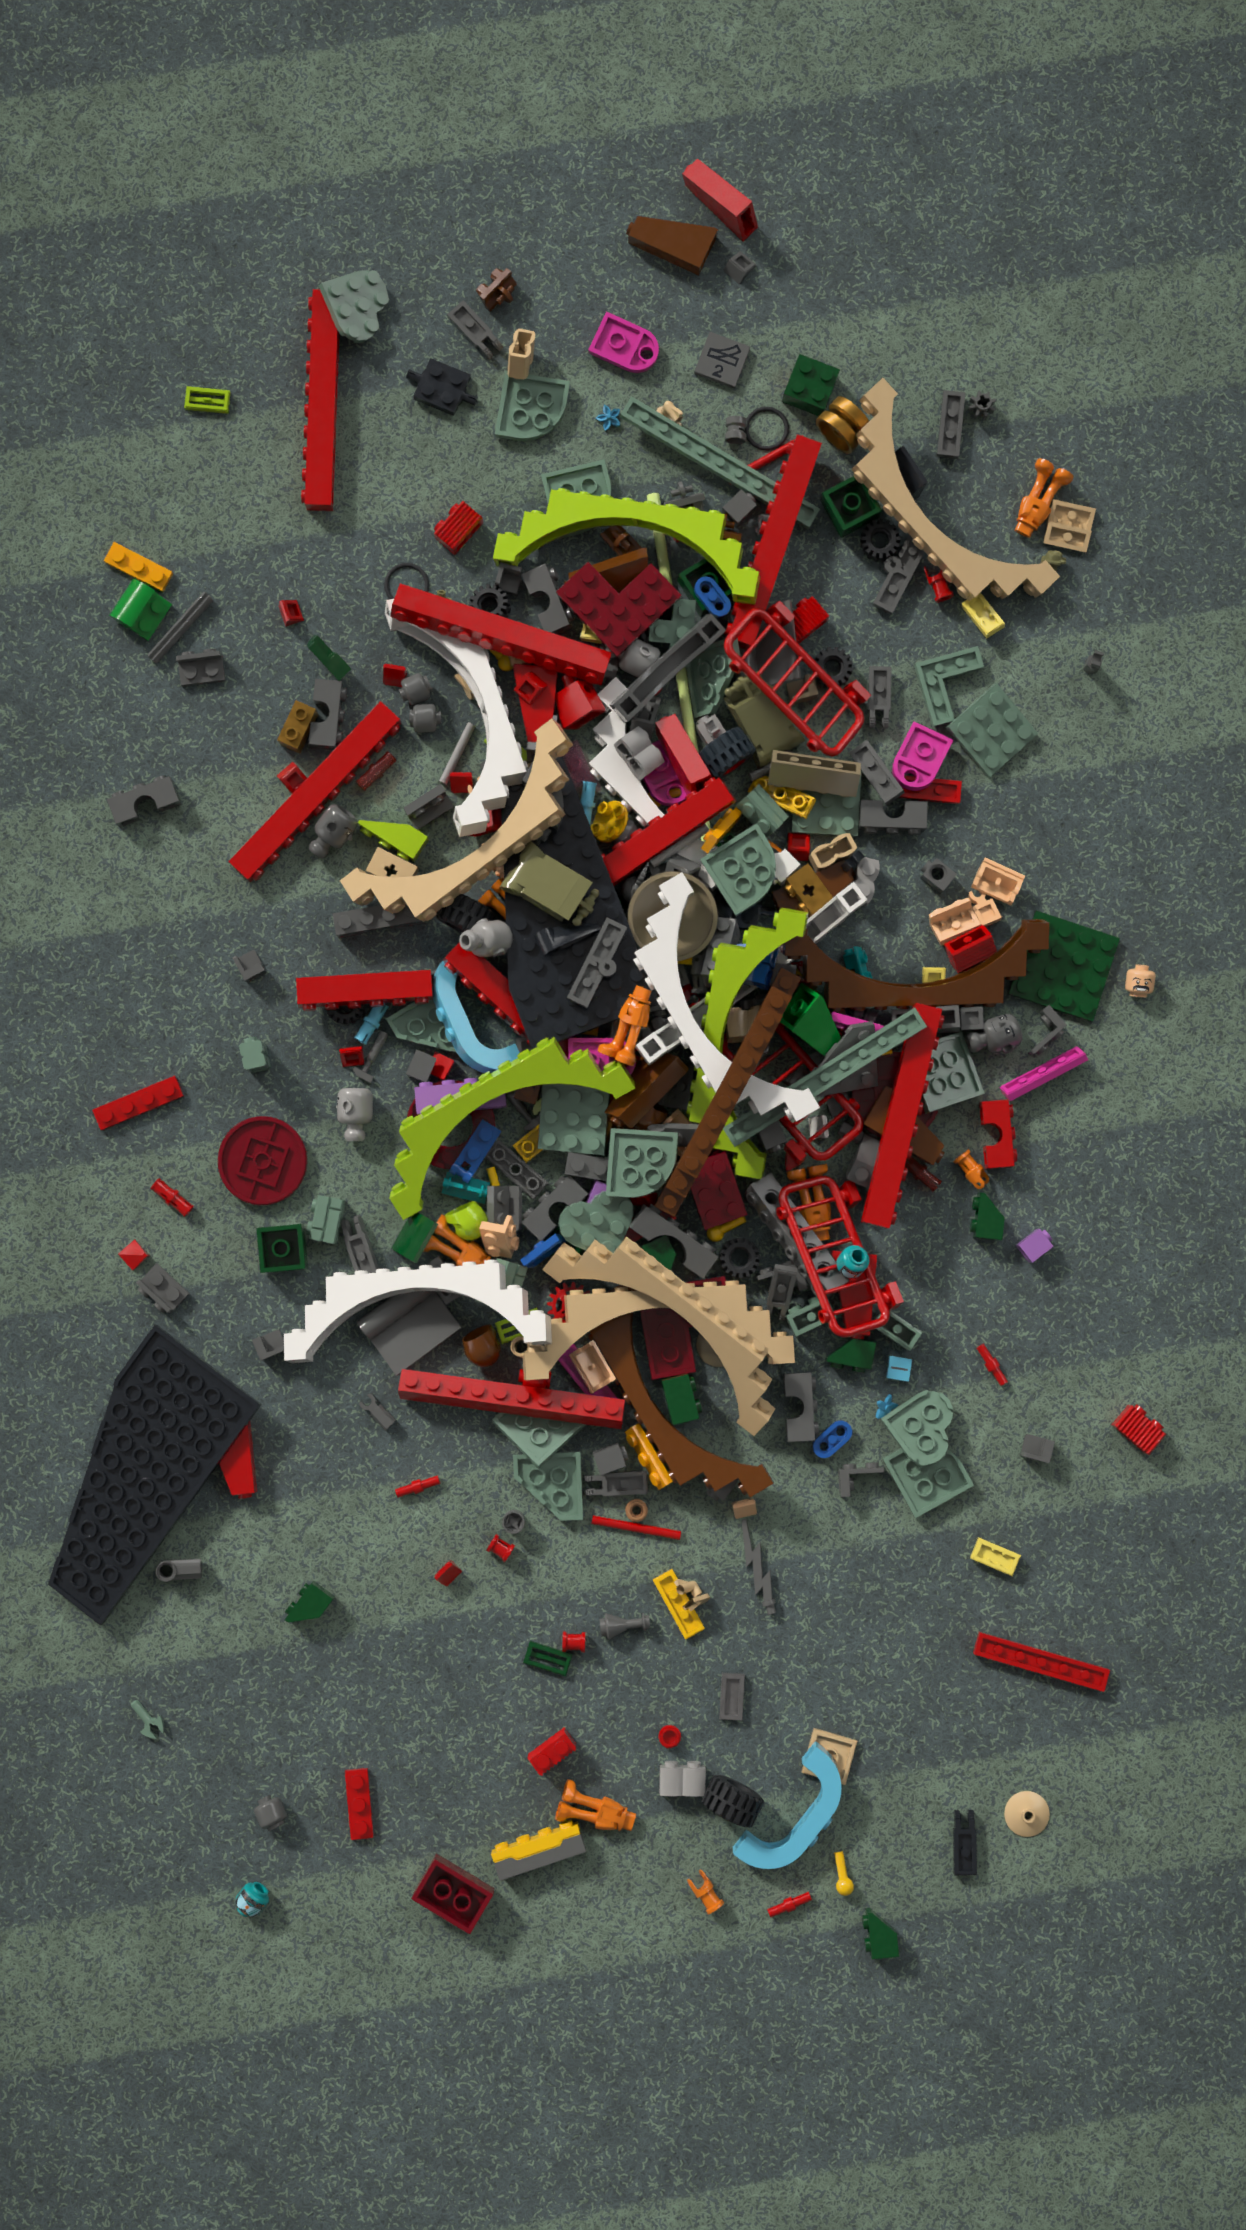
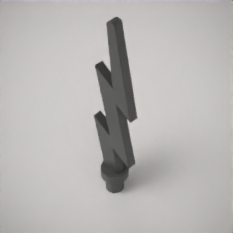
M742 1519L746 1567L753 1560L755 1595L763 1587L764 1601L762 1605L766 1607L767 1614L770 1615L776 1613L774 1606L776 1601L775 1598H772L771 1570L763 1578L761 1542H759L754 1550L752 1549L747 1519Z

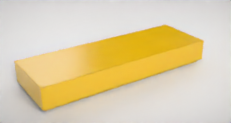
M670 1569L654 1578L653 1582L686 1640L704 1630L705 1627L695 1609L690 1611L689 1609L684 1610L682 1607L690 1600L686 1593L678 1594L674 1583L678 1578L673 1569Z

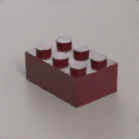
M719 1150L710 1153L690 1188L699 1218L705 1230L747 1215L726 1152Z
M436 1853L415 1888L411 1899L466 1933L471 1934L494 1894V1887Z

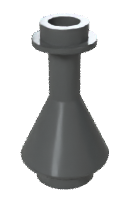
M605 1613V1618H599L601 1637L607 1636L608 1640L613 1639L627 1629L643 1627L644 1631L650 1629L649 1615H644V1613H642V1618L629 1620Z

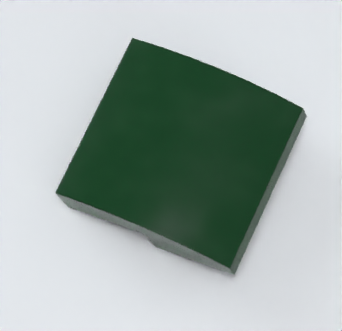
M419 1212L408 1217L391 1249L417 1263L438 1223Z

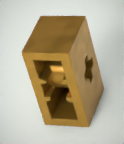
M296 700L277 739L279 744L301 754L310 734L311 722H315L319 715L317 710Z
M809 864L803 866L785 881V889L791 897L795 896L800 902L798 904L799 909L809 912L808 915L810 917L833 898ZM804 887L807 890L810 888L812 889V897H810V895L808 894L803 895V892L805 890Z

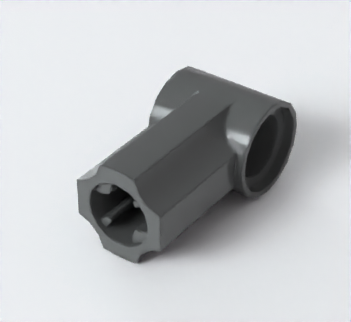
M201 1558L165 1559L157 1566L156 1576L164 1582L202 1578ZM163 1565H170L173 1569V1574L170 1576L164 1575L161 1570Z

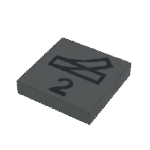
M709 332L694 374L735 389L750 351V346Z

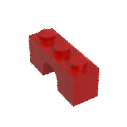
M1009 1100L980 1102L981 1125H993L1000 1134L999 1140L995 1145L983 1147L985 1169L1015 1166L1017 1150L1013 1149L1012 1140H1015L1016 1135L1015 1128L1011 1127L1010 1120L1014 1116L1013 1105H1009Z

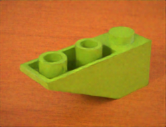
M358 821V825L361 827L360 832L369 838L375 836L380 840L378 843L388 850L392 847L398 851L397 856L407 862L409 859L415 862L429 841L426 835L407 824Z

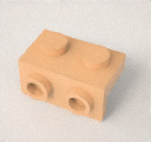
M969 898L957 900L953 904L944 908H938L929 914L930 927L941 946L945 942L948 943L949 940L952 941L981 925L972 909Z
M507 1215L503 1225L481 1222L479 1230L485 1252L493 1257L512 1258L513 1252L518 1249L520 1242L512 1216Z

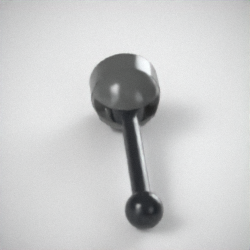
M695 994L691 995L690 1000L686 1003L688 1006L692 1003H697L699 998ZM665 1015L655 1017L651 1021L654 1029L658 1030L669 1023L668 1017Z

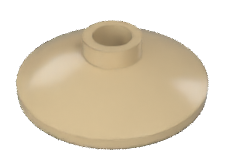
M1022 1791L1009 1799L1004 1815L1008 1827L1015 1834L1031 1837L1045 1829L1050 1813L1046 1801L1039 1794L1031 1791ZM1026 1812L1032 1813L1030 1819H1025L1024 1815Z

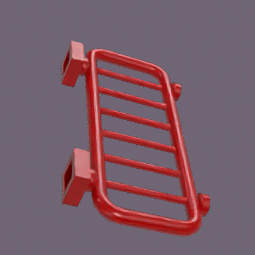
M781 601L770 606L767 611L762 608L749 610L724 641L725 653L732 660L729 664L730 669L737 674L742 671L809 739L806 744L809 750L812 752L820 750L823 754L830 757L838 756L862 728L864 714L858 705L866 702L871 694L857 680L847 684L842 689L788 634L783 627L790 623L795 615ZM755 617H760L768 626L743 656L740 657L733 649V643ZM772 629L783 642L756 673L744 660L769 630ZM787 644L798 656V659L772 689L760 676ZM803 661L814 673L787 705L775 692L797 665ZM818 676L829 689L805 719L802 720L791 707ZM833 692L844 705L818 736L806 723ZM848 707L855 715V722L834 748H830L821 739Z
M779 1022L775 1031L786 1044L757 1066L752 1075L756 1074L788 1047L799 1057L800 1061L771 1084L777 1085L803 1063L811 1072L815 1067L818 1068V1066L788 1033L785 1026ZM725 1033L722 1054L732 1062L735 1056L728 1049ZM842 1093L827 1095L819 1101L818 1105L820 1107L833 1096L844 1110L808 1140L796 1126L809 1115L793 1123L787 1116L779 1119L797 1141L796 1143L791 1139L785 1144L783 1149L797 1166L805 1161L807 1157L806 1152L815 1160H828L862 1132L864 1126L863 1119L857 1111L860 1109V1105L854 1098L848 1101ZM848 1113L855 1122L854 1128L826 1151H817L811 1142Z
M817 1176L782 1187L778 1196L781 1207L776 1209L779 1220L786 1219L822 1307V1310L818 1312L820 1322L822 1324L828 1323L832 1332L843 1338L886 1325L890 1316L889 1311L898 1308L904 1302L896 1281L888 1283L880 1289L869 1262L867 1269L864 1271L866 1279L824 1291L818 1274L837 1269V1264L816 1270L809 1254L848 1242L863 1248L848 1209L854 1208L862 1200L855 1182L846 1181L839 1188L832 1178ZM823 1184L829 1187L833 1196L794 1208L790 1207L787 1199L789 1193ZM835 1201L841 1215L840 1218L799 1229L793 1212ZM843 1221L849 1238L807 1249L801 1233ZM869 1283L875 1299L836 1311L832 1310L826 1296L827 1294ZM877 1303L881 1313L879 1319L845 1329L838 1325L835 1315Z

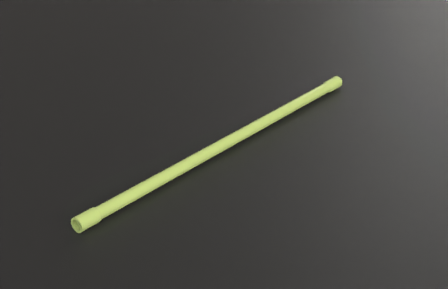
M648 494L647 501H653L657 505H661L660 494ZM653 531L659 572L673 586L665 534ZM684 667L676 674L683 726L699 753L686 667ZM710 821L706 822L705 824L710 829Z

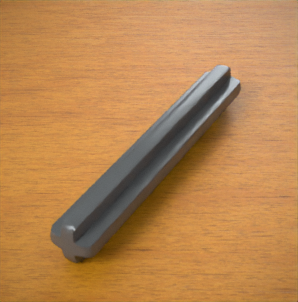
M203 592L148 653V657L154 663H158L211 604L213 601L211 596Z

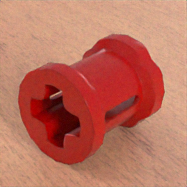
M496 1534L486 1551H491L498 1555L505 1563L515 1545L508 1544Z
M563 1631L562 1652H566V1650H581V1652L585 1653V1632L581 1634H567L566 1631Z

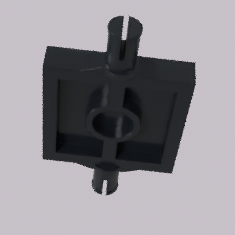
M430 358L426 369L421 374L411 369L407 372L406 378L418 382V387L413 395L414 400L454 416L458 406L463 401L474 406L478 401V397L466 393L471 374Z
M719 889L714 896L718 917L737 919L740 930H748L751 925L757 926L761 915L774 917L775 908L762 906V901L735 916Z

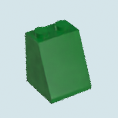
M801 983L793 993L780 1023L810 1047L825 1056L831 1047L841 1040V1037L824 998Z

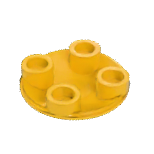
M603 801L598 805V812L590 827L597 840L608 843L617 839L624 831L628 821V811L626 806L620 801H610L608 803Z

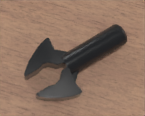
M858 850L841 867L847 873L865 856Z

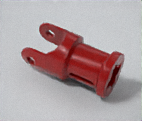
M924 566L928 583L933 587L936 596L935 602L939 603L952 598L954 594L950 591L947 581L942 575L943 571L941 570L937 575L930 577L927 567Z

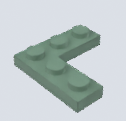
M978 646L914 664L932 728L949 724L955 720L943 680L983 669L984 665Z

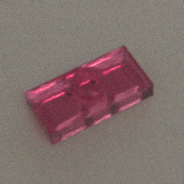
M578 740L572 742L573 746L563 756L575 789L582 787L583 781L594 782Z

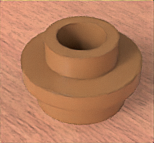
M633 1499L626 1505L625 1512L631 1521L639 1522L647 1516L648 1508L644 1501ZM639 1506L641 1512L634 1514L632 1512L633 1507Z

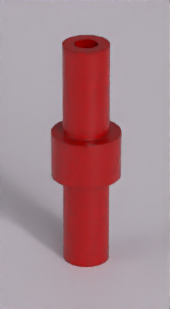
M984 1343L978 1346L976 1349L985 1361L984 1365L988 1372H992L1000 1386L1007 1383L1008 1380L1000 1370V1364L997 1359L991 1356Z
M438 1475L422 1481L417 1479L411 1481L412 1484L395 1489L397 1498L411 1493L418 1494L424 1492L426 1488L440 1484Z
M808 1891L794 1898L788 1897L783 1900V1903L767 1909L770 1918L786 1911L788 1913L796 1910L797 1906L811 1901L812 1898Z

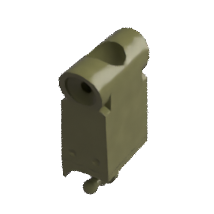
M747 676L738 677L733 686L725 690L726 697L723 699L737 725L742 728L756 748L753 759L758 769L771 762L773 750H791L806 741L783 712Z
M532 841L527 843L521 852L519 865L509 871L499 887L507 893L523 897L561 922L564 919L569 921L576 908L579 907L577 910L578 915L573 919V925L579 926L582 919L593 912L594 900L599 896V891L593 889L590 892V896L583 901V897L593 882L545 855Z

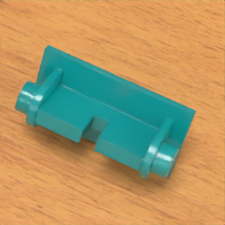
M857 946L853 947L854 952L852 948L844 950L845 955H843L846 968L849 970L855 969V973L873 979L871 972L867 971L866 963L868 958L865 950Z
M447 1172L443 1182V1194L485 1204L487 1186L490 1185V1182L472 1178L467 1184L457 1174L454 1176Z

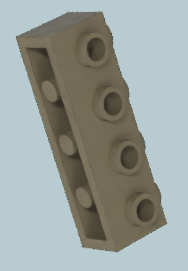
M773 750L768 784L776 787L796 788L800 791L810 790L821 794L830 793L842 797H856L861 775V763Z

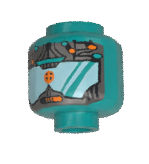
M848 1246L838 1256L836 1261L837 1268L847 1278L859 1277L869 1265L868 1253L860 1246Z
M259 1882L247 1883L235 1898V1903L238 1907L237 1911L244 1917H257L269 1902L268 1889Z

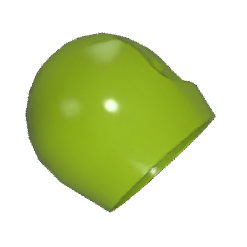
M475 1201L460 1205L445 1214L447 1223L454 1225L456 1229L455 1234L464 1240L471 1241L480 1238L479 1227L481 1222H488L486 1213Z

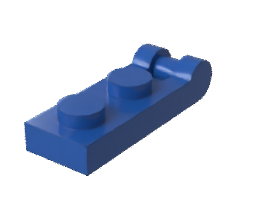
M482 1119L461 1154L452 1165L449 1173L454 1176L457 1174L463 1178L462 1181L468 1184L501 1134V1131ZM464 1161L471 1165L468 1171L461 1167Z

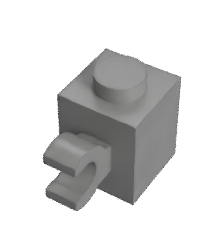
M715 714L711 717L706 715L697 721L696 732L705 746L726 732Z

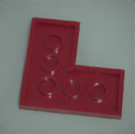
M587 562L556 591V594L617 658L682 597L652 564H649L618 593Z
M725 1276L686 1282L695 1283V1287H704L703 1282H717V1286H726ZM671 1308L640 1310L651 1378L658 1379L696 1372L689 1334V1327L693 1326Z

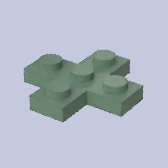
M679 599L672 606L671 621L658 619L648 628L647 642L669 643L670 649L697 624L694 623L696 600ZM689 662L685 667L690 668L691 662Z

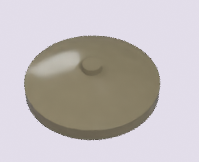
M667 871L651 876L634 892L628 908V924L635 942L640 948L657 939L656 936L651 938L645 927L649 925L647 918L669 906L668 903L664 905L657 894L661 892L659 885L682 872ZM686 873L683 874L693 889L694 895L688 898L682 915L678 934V961L697 955L708 945L715 933L718 919L716 903L709 889L696 877Z

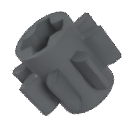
M979 390L976 398L971 396L969 402L973 405L969 407L968 411L974 412L975 419L978 416H983V419L986 420L988 413H994L995 408L992 405L995 404L996 399H991L989 391L986 394H981Z

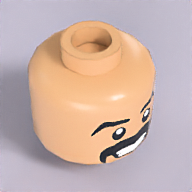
M1136 964L1135 968L1129 969L1126 975L1125 989L1130 992V996L1146 998L1148 994H1151L1154 991L1155 972L1150 971L1149 966Z

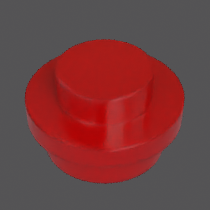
M674 1725L662 1727L658 1735L659 1742L666 1748L677 1746L681 1740L679 1729Z

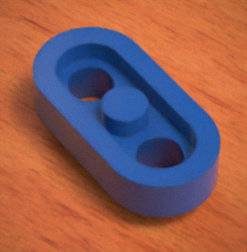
M701 577L698 579L694 587L697 598L715 618L725 617L731 608L729 598L712 578ZM704 586L708 587L709 592L704 593L701 588ZM721 604L723 609L719 611L715 608V605Z
M842 1420L833 1422L813 1441L812 1448L814 1453L821 1458L832 1456L851 1438V1426ZM839 1427L844 1429V1434L838 1436L836 1433ZM822 1442H826L828 1445L824 1451L820 1450L819 1447Z

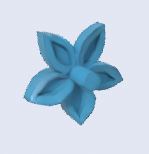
M604 404V414L598 415L595 419L599 422H604L603 427L605 431L610 428L611 424L619 427L620 422L617 417L619 416L620 409L610 411L609 407Z
M889 1394L884 1402L881 1400L877 1401L879 1409L876 1412V1418L881 1419L899 1406L891 1402L892 1395Z

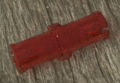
M385 752L374 764L371 763L368 766L369 769L355 782L363 791H366L378 778L381 779L384 776L383 773L397 760L390 752Z
M912 1156L910 1159H906L904 1168H908V1171L913 1174V1178L915 1180L919 1179L932 1192L938 1188L936 1185H940L942 1180L927 1170L928 1167L925 1164L921 1165Z

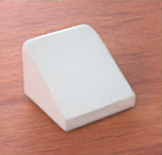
M826 1115L808 1119L810 1137L827 1124ZM828 1129L815 1140L828 1138Z

